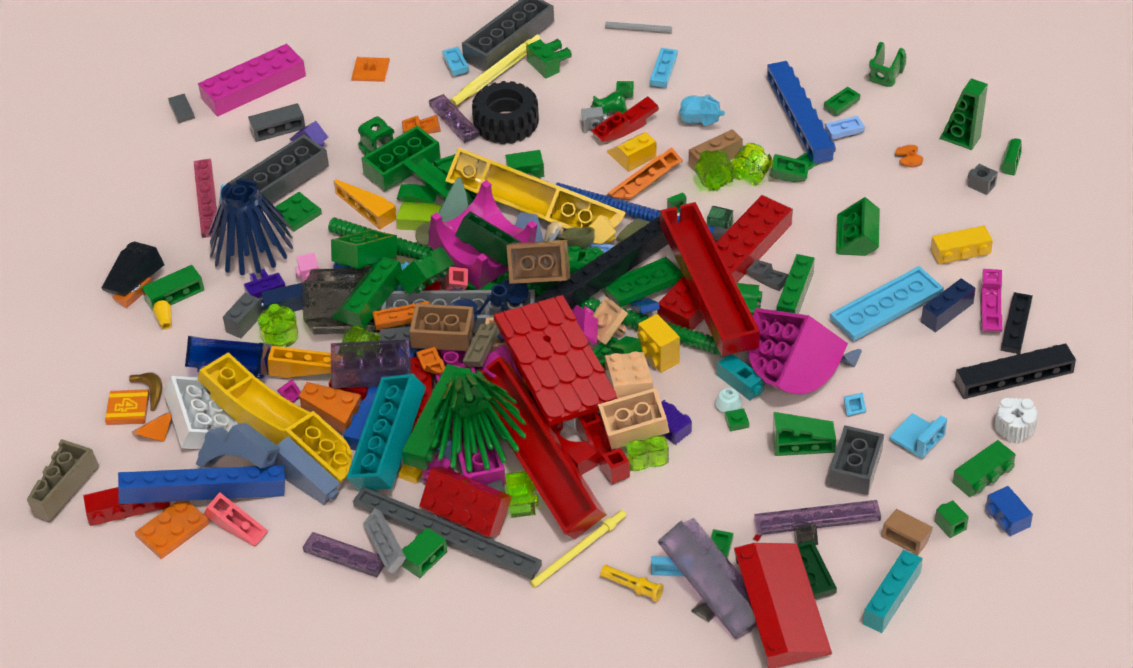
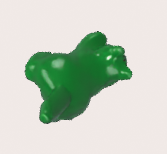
M628 83L620 91L612 92L602 99L593 96L590 108L602 107L603 114L606 113V115L609 113L615 114L618 111L623 114L627 111L624 94L630 90L631 83Z

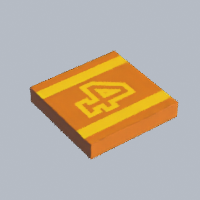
M149 389L110 391L105 417L106 425L145 423L150 396Z

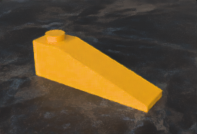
M337 179L334 180L336 195L379 230L396 220V207L392 202H389L382 196Z
M272 346L268 356L269 376L291 378L345 371L348 355Z

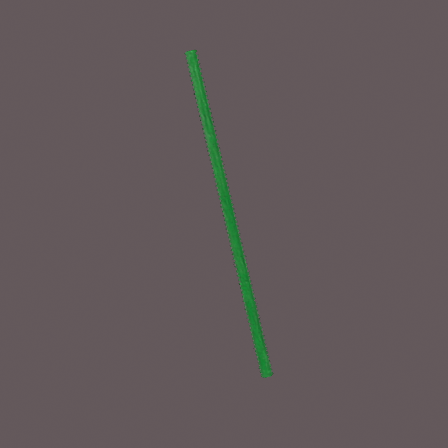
M333 217L328 225L329 232L336 235L339 234V236H347L371 229ZM397 238V254L399 253V255L420 260L421 256L428 255L429 252L434 250L432 247ZM506 271L491 281V283L501 284L509 280V272ZM533 282L527 283L528 290H535V298L546 292ZM588 298L578 306L582 309L586 306L595 312L601 303L600 300L595 301L594 298ZM623 308L628 314L621 324L630 328L635 327L638 330V323L648 319L649 316L632 312V310L627 311L626 308ZM667 322L680 337V344L684 343V345H690V347L695 346L696 349L701 348L702 351L706 350L708 353H717L718 356H722L713 336L710 337L709 334L704 335V333H698V331L693 332L692 329L687 330L686 327L682 328L680 325H671L670 322Z

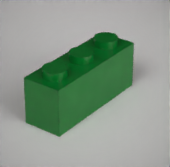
M189 265L142 286L145 301L153 311L156 302L164 300L170 305L176 304L204 291V285L200 274L193 265Z
M997 440L956 468L952 483L969 497L976 493L979 494L987 485L995 483L1004 473L1012 471L1015 466L1016 454Z

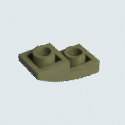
M640 218L634 220L618 234L616 241H623L650 222Z

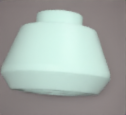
M725 388L717 396L715 405L718 410L725 413L726 411L740 409L742 407V399L735 389Z

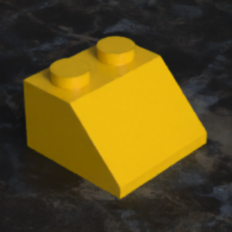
M644 132L607 150V153L629 172L657 157L656 140Z

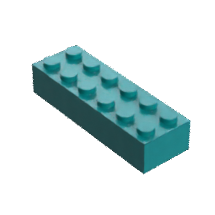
M414 374L381 377L346 477L359 491L363 486L371 490L392 489L403 457L402 450L410 436L426 389L425 385Z

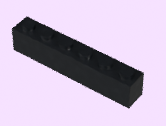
M1066 343L1054 345L1044 349H1037L956 369L954 383L962 398L967 399L1074 373L1076 359Z

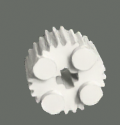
M1004 398L1001 400L997 408L995 432L1003 435V438L1007 437L1010 443L1014 442L1015 444L1017 442L1021 444L1026 438L1032 437V434L1035 433L1038 418L1037 410H1035L1036 407H1033L1034 402L1030 399L1022 400V398Z

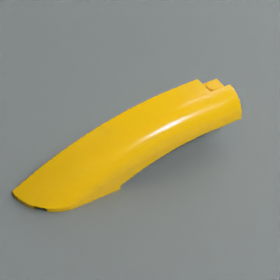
M459 147L445 180L453 184L457 177H459L465 189L477 194L481 183L487 180L492 184L491 189L495 201L529 214H536L539 218L551 223L558 222L567 229L589 227L602 215L615 228L626 214L624 211Z

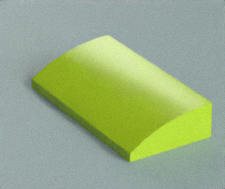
M403 202L396 218L397 229L416 231L422 224L430 222L431 215L436 212L438 213L442 204Z

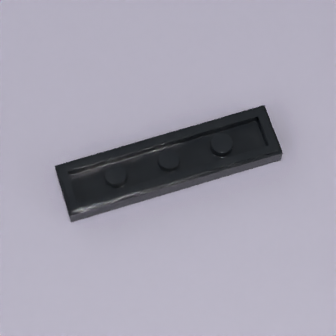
M1013 293L1001 351L1021 353L1033 295Z

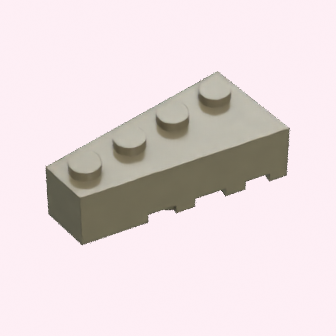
M63 439L60 440L58 450L54 451L51 456V463L49 466H45L43 477L36 482L27 498V502L35 517L51 521L96 470L99 464L92 449Z

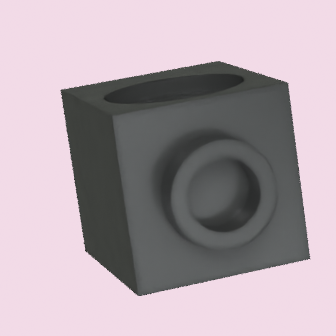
M978 164L968 173V187L988 195L996 186L998 172Z

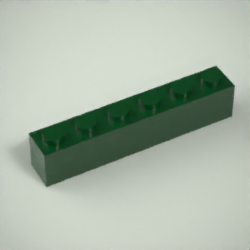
M471 211L463 217L455 234L463 243H468L475 247L478 252L485 253L495 262L507 267V245L523 243ZM560 281L533 283L540 286L542 290L548 291L560 283Z

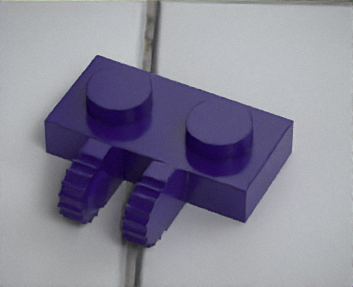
M265 269L261 270L260 279H257L254 273H250L251 282L244 284L246 293L257 298L262 297L261 292L285 287V282L279 272L268 275Z

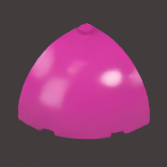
M756 308L753 318L760 330L759 348L748 350V354L754 371L766 383L788 393L806 394L820 388L830 379L837 369L848 343L809 315Z

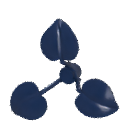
M509 280L492 287L491 295H487V299L479 310L477 304L470 299H459L449 305L473 307L476 323L477 315L481 314L489 301L496 307L501 306L503 313L507 300L514 305L524 303L528 299L529 290L527 283L510 284ZM499 332L497 337L500 340L504 341L501 333Z

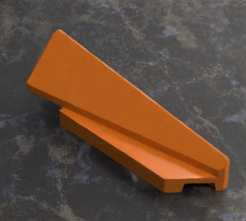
M671 147L608 192L606 196L631 200L683 160Z

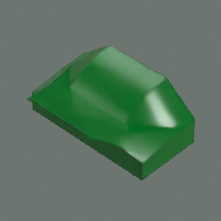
M774 154L771 173L779 179L802 182L807 179L809 162Z

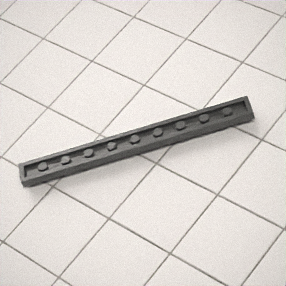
M364 486L353 500V506L369 513L376 508L382 512L386 520L417 533H422L428 527L445 538L447 545L530 580L534 578L542 566L541 559Z

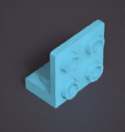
M911 414L890 435V440L923 459L945 436L948 419L940 415L936 421L933 420L929 423L919 416Z

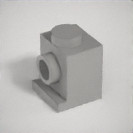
M602 107L581 109L583 132L587 133V131L594 129L607 119L606 113L603 114Z

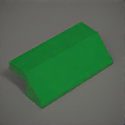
M424 157L417 164L408 158L402 162L410 174L441 199H446L453 185L445 181L447 175ZM465 190L468 205H471L473 199L471 198L470 194Z

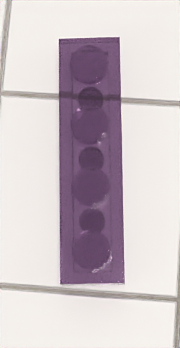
M444 94L429 100V106L464 143L479 137V131Z
M315 532L311 533L303 545L305 553L376 578L384 567L379 554Z

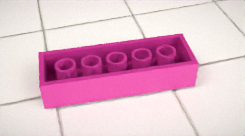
M286 43L198 83L201 99L218 117L305 77L304 60Z

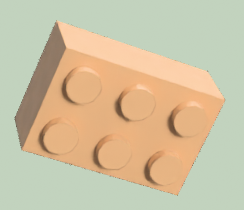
M644 352L605 355V375L614 388L617 398L653 388V380Z
M656 388L598 404L611 450L669 433L667 418Z

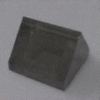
M816 524L795 526L794 536L797 544L813 540L815 545H818Z

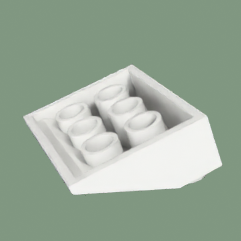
M171 376L164 390V395L172 415L181 448L201 449L208 430L222 427L229 432L232 426L239 424L210 398L211 392L197 380L198 378Z

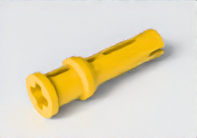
M607 564L602 567L600 572L601 577L635 590L637 595L643 594L648 596L654 602L659 601L662 596L664 585L648 581L646 577L638 578ZM615 575L628 579V581L618 578Z

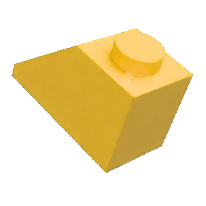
M604 215L600 216L589 226L595 230L593 243L603 244L606 241L609 244L616 238L614 234L617 230Z

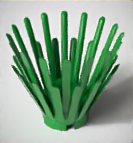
M464 368L454 372L449 377L450 382L446 384V390L433 411L435 413L430 425L434 424L437 416L438 419L432 432L434 437L432 448H435L447 413L438 455L441 461L447 446L454 413L450 462L452 469L456 467L457 453L461 452L462 423L466 469L468 472H472L471 452L473 454L477 453L475 434L485 470L490 469L483 436L488 449L492 450L495 447L501 462L506 463L507 459L489 418L503 441L507 440L517 453L519 447L493 409L494 407L509 426L521 438L525 439V433L499 404L501 403L517 420L526 425L524 419L520 417V411L509 401L512 403L517 402L506 394L508 393L507 391L485 379L484 375L478 370L475 373L471 372L470 368Z

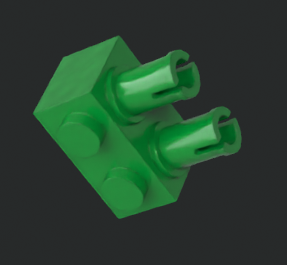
M539 39L526 45L527 62L545 79L559 73L560 62L572 57L568 47L562 49V43L559 39H555L547 44Z

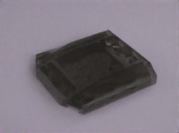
M371 267L363 269H311L309 277L302 284L303 320L313 335L380 332V329L376 330L374 318L371 319L364 329L332 319V315Z

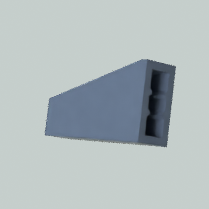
M286 437L277 445L280 447L274 465H284L286 481L323 505L329 500L333 501L339 495L340 482L290 437Z

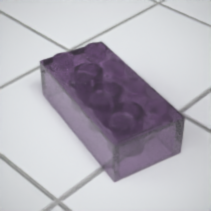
M409 339L331 343L332 388L379 386L381 377L411 374Z

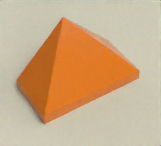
M164 413L133 430L132 434L164 442L172 417L171 413Z

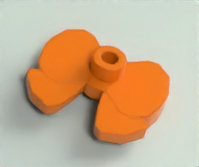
M905 145L902 148L898 147L896 149V155H906V157L899 160L902 165L916 167L923 163V157L917 155L918 146Z

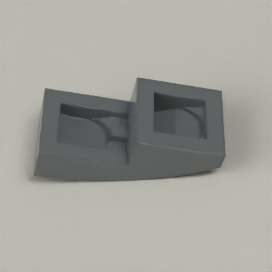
M756 260L746 270L747 274L758 282L778 291L785 285L789 275L773 270L771 263Z

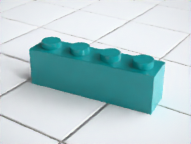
M903 549L864 609L863 625L880 633L884 632L921 574L922 557Z

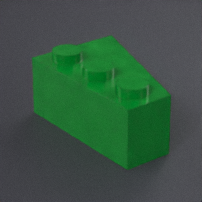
M442 246L429 252L428 255L421 256L420 260H413L396 276V279L408 295L413 292L420 293L426 288V284L431 286L438 281L437 277L439 276L441 278L445 277L449 267L454 265Z

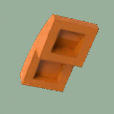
M418 115L402 120L404 133L417 125L428 134L441 131L437 115L422 120L419 119Z

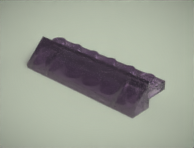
M695 518L686 522L681 520L658 540V544L735 640L748 634L757 626L743 577Z

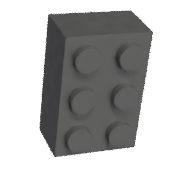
M844 425L830 467L828 486L869 495L883 450L884 434Z

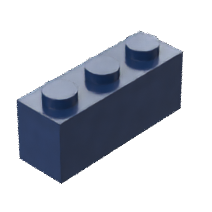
M960 278L923 306L921 323L936 333L974 303L976 288Z

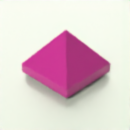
M293 379L277 390L280 396L292 403L299 398L301 393Z

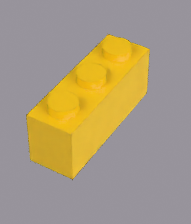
M985 225L934 235L932 236L930 249L937 263L943 264L991 254L993 239Z

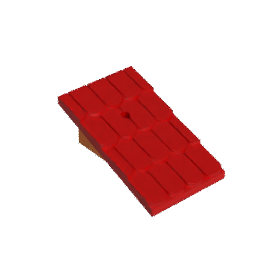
M563 295L494 314V321L508 347L509 353L515 360L548 426L600 411L598 404L618 399L614 388L604 373L603 367L588 344V339L577 323V318Z

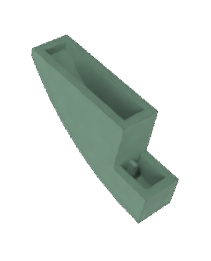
M459 177L453 183L438 212L442 216L443 222L458 217L468 208L467 195L462 180Z

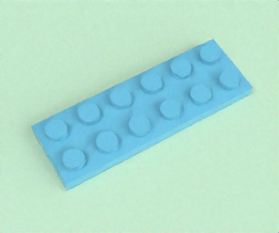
M918 266L830 313V320L852 341H856L935 298L943 292L944 288Z

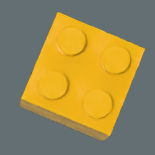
M658 314L638 323L637 336L640 340L642 351L653 368L662 373L680 363V337Z

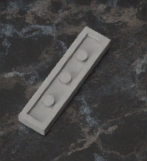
M374 508L363 525L387 571L394 574L402 566L406 557L384 515L380 510Z

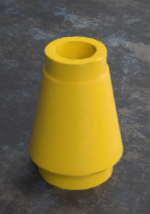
M164 300L156 302L153 312L161 328L169 329L172 326L171 305Z

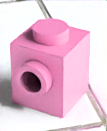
M315 253L297 256L298 267H295L297 278L301 277L302 282L306 284L321 281Z

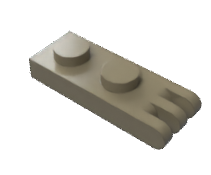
M493 324L480 325L463 359L465 366L483 367L500 332L496 324L494 326Z

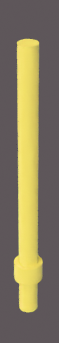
M620 510L613 517H608L604 520L599 528L532 579L530 585L536 588L599 537L616 528V524L627 516L626 512Z

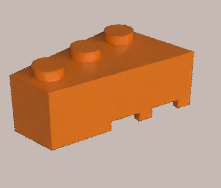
M306 382L299 394L301 408L309 412L314 411L334 430L336 429L341 432L343 436L345 430L350 427L354 414H357L362 401L359 394L311 382Z

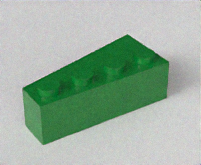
M970 79L962 90L939 139L973 150L981 138L987 83Z

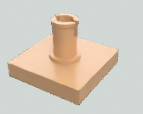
M608 297L604 298L593 314L599 320L597 339L605 345L614 333L618 336L624 334L619 329L624 332L626 331V326L621 323L628 314Z

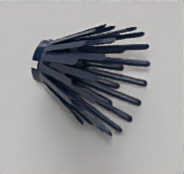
M248 179L236 180V185L231 186L229 182L221 190L222 198L208 232V235H210L213 230L210 239V258L214 254L217 238L219 237L215 258V266L217 267L227 224L225 271L229 273L231 256L234 255L236 222L240 275L245 274L244 255L249 256V240L255 270L259 274L261 273V267L253 233L259 251L261 253L265 251L271 267H276L260 222L271 243L277 246L282 257L287 259V254L264 213L290 249H293V245L285 233L291 239L293 237L286 228L288 224L283 219L286 217L258 190L255 182Z

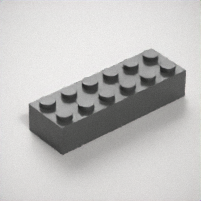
M518 0L462 42L464 59L485 71L526 40L532 39L554 22V6L543 0Z
M303 134L231 180L230 184L231 186L236 185V180L238 179L254 181L258 190L273 203L329 166L327 150Z

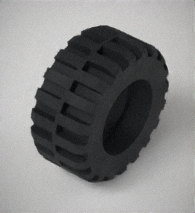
M514 81L494 82L490 86L483 87L473 98V125L476 132L487 141L490 140L493 143L500 142V144L508 142L512 144L518 140L522 141L525 137H529L539 124L537 96L529 87H525L524 84H516Z

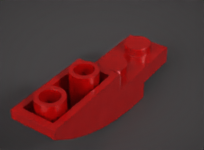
M647 96L623 114L620 111L616 112L592 129L591 132L601 142L619 139L646 125V119L657 112L659 107Z

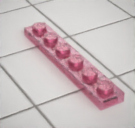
M211 158L193 161L202 238L212 236L213 230L210 235H208L217 211Z

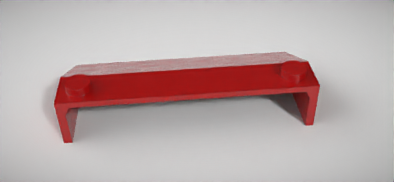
M751 543L735 547L736 563L739 564L765 650L767 667L779 668L831 655L830 644L797 543Z

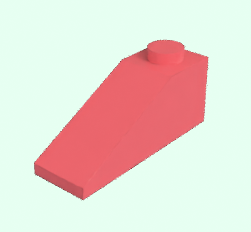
M220 492L204 512V515L220 528L254 547L268 532L266 528Z

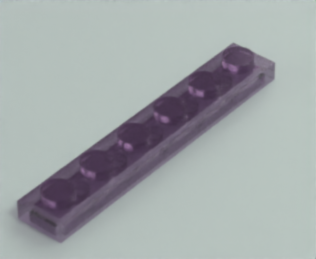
M870 500L754 514L757 535L876 522L881 521V512L878 501Z

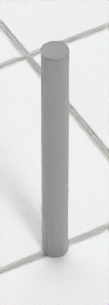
M608 21L605 24V28L672 33L671 26Z

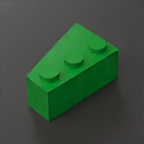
M774 412L772 439L775 456L835 453L836 435L833 421Z

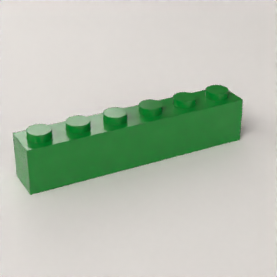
M446 365L402 450L404 465L427 470L429 464L433 463L435 452L441 445L447 417L446 413L435 448H432L434 440L432 432L438 419L437 416L434 424L430 425L435 413L433 411L446 390V384L450 382L449 377L451 374L464 368Z

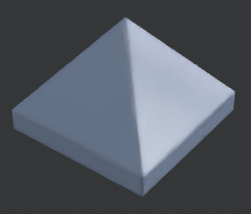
M856 349L844 354L840 362L855 367L862 350Z

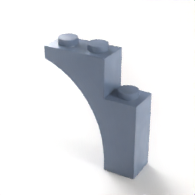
M247 423L234 425L229 432L219 427L208 430L206 433L205 441L198 453L196 464L203 468L214 465L225 455H235L251 461L259 468H265L274 465L280 447Z

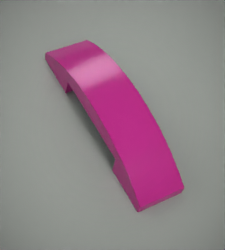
M983 269L982 331L1002 332V270Z

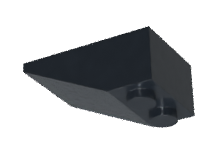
M135 241L129 243L120 252L101 287L102 290L123 297L129 294L165 265L157 248Z

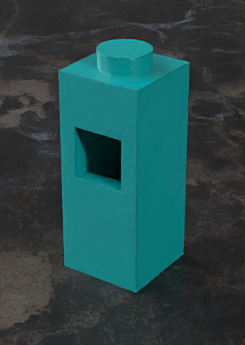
M734 354L727 355L717 362V376L749 401L756 396H760L764 391V380Z

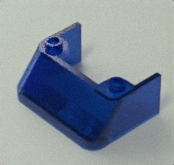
M188 336L185 367L197 368V372H199L200 369L229 352L256 378H264L265 375H269L268 356L271 347L277 345Z

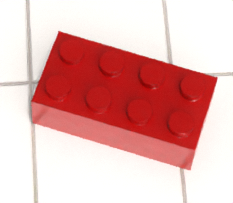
M440 466L431 468L419 507L487 537L500 535L512 496Z

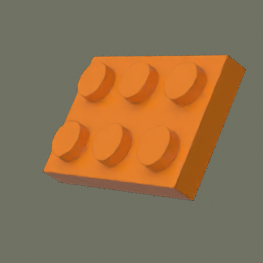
M176 501L135 531V535L154 554L163 559L209 525L210 522L189 501Z

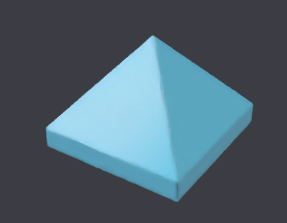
M862 392L843 397L847 416L866 412Z

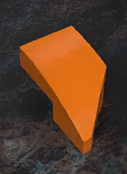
M435 347L417 352V358L423 371L442 375L445 365Z

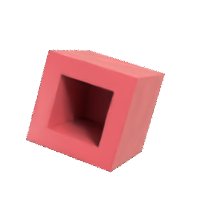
M449 267L445 275V290H466L468 286V269Z

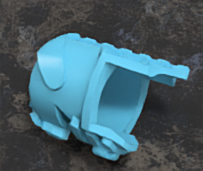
M691 95L684 98L680 104L679 114L681 120L686 124L702 123L703 126H708L718 122L719 116L725 114V111L720 110V102L710 95Z

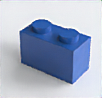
M1009 486L987 496L985 506L987 513L994 517L999 527L1005 530L1009 536L1031 527L1033 513Z

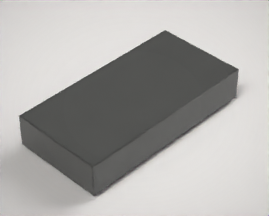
M185 94L168 98L178 123L195 118Z

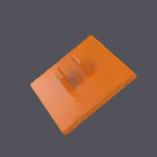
M357 57L351 80L385 82L390 58Z

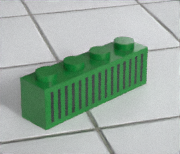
M796 254L779 298L777 311L799 314L814 274V257Z

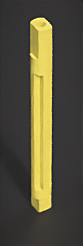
M537 34L532 39L526 40L463 87L460 93L448 101L449 105L454 108L463 100L469 99L527 55L526 45L541 39Z

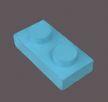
M459 47L442 51L443 57L453 76L469 72V66Z

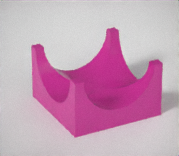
M487 180L481 183L474 201L458 217L443 222L442 216L437 212L431 215L428 245L434 250L442 246L453 261V267L468 269V281L478 290L508 271V267L495 262L490 256L478 252L475 247L468 243H463L455 236L464 216L471 211L521 242H535L537 224L533 220L527 223L525 228H519L504 217L493 198L492 184Z

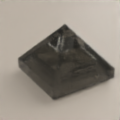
M704 596L691 612L709 623L721 610V606Z

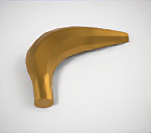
M153 372L130 375L129 380L131 383L143 382L148 385L150 390V410L155 411L162 394L161 378Z

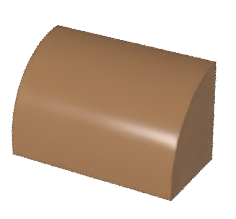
M896 509L884 522L882 538L918 556L926 546L933 527Z

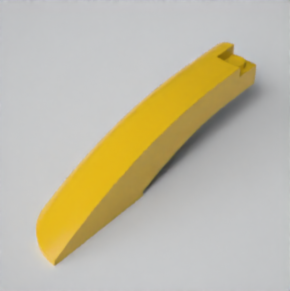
M229 352L199 370L197 380L211 392L210 398L239 424L247 423L276 445L286 437H290L340 483L347 477L352 463L350 446L314 411L309 412L280 396L249 372Z

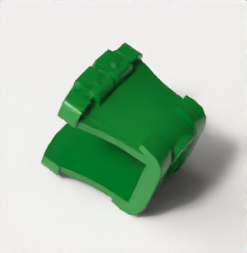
M879 42L876 55L869 62V80L879 85L892 87L895 84V78L899 73H903L907 60L905 50L899 48L892 65L888 68L883 66L885 45L883 42ZM877 73L883 74L884 77L879 76Z
M379 116L366 121L358 128V133L360 134L358 147L362 154L365 156L376 150V140H379L383 145L393 140L394 129L388 126ZM377 126L376 131L372 130L373 127Z

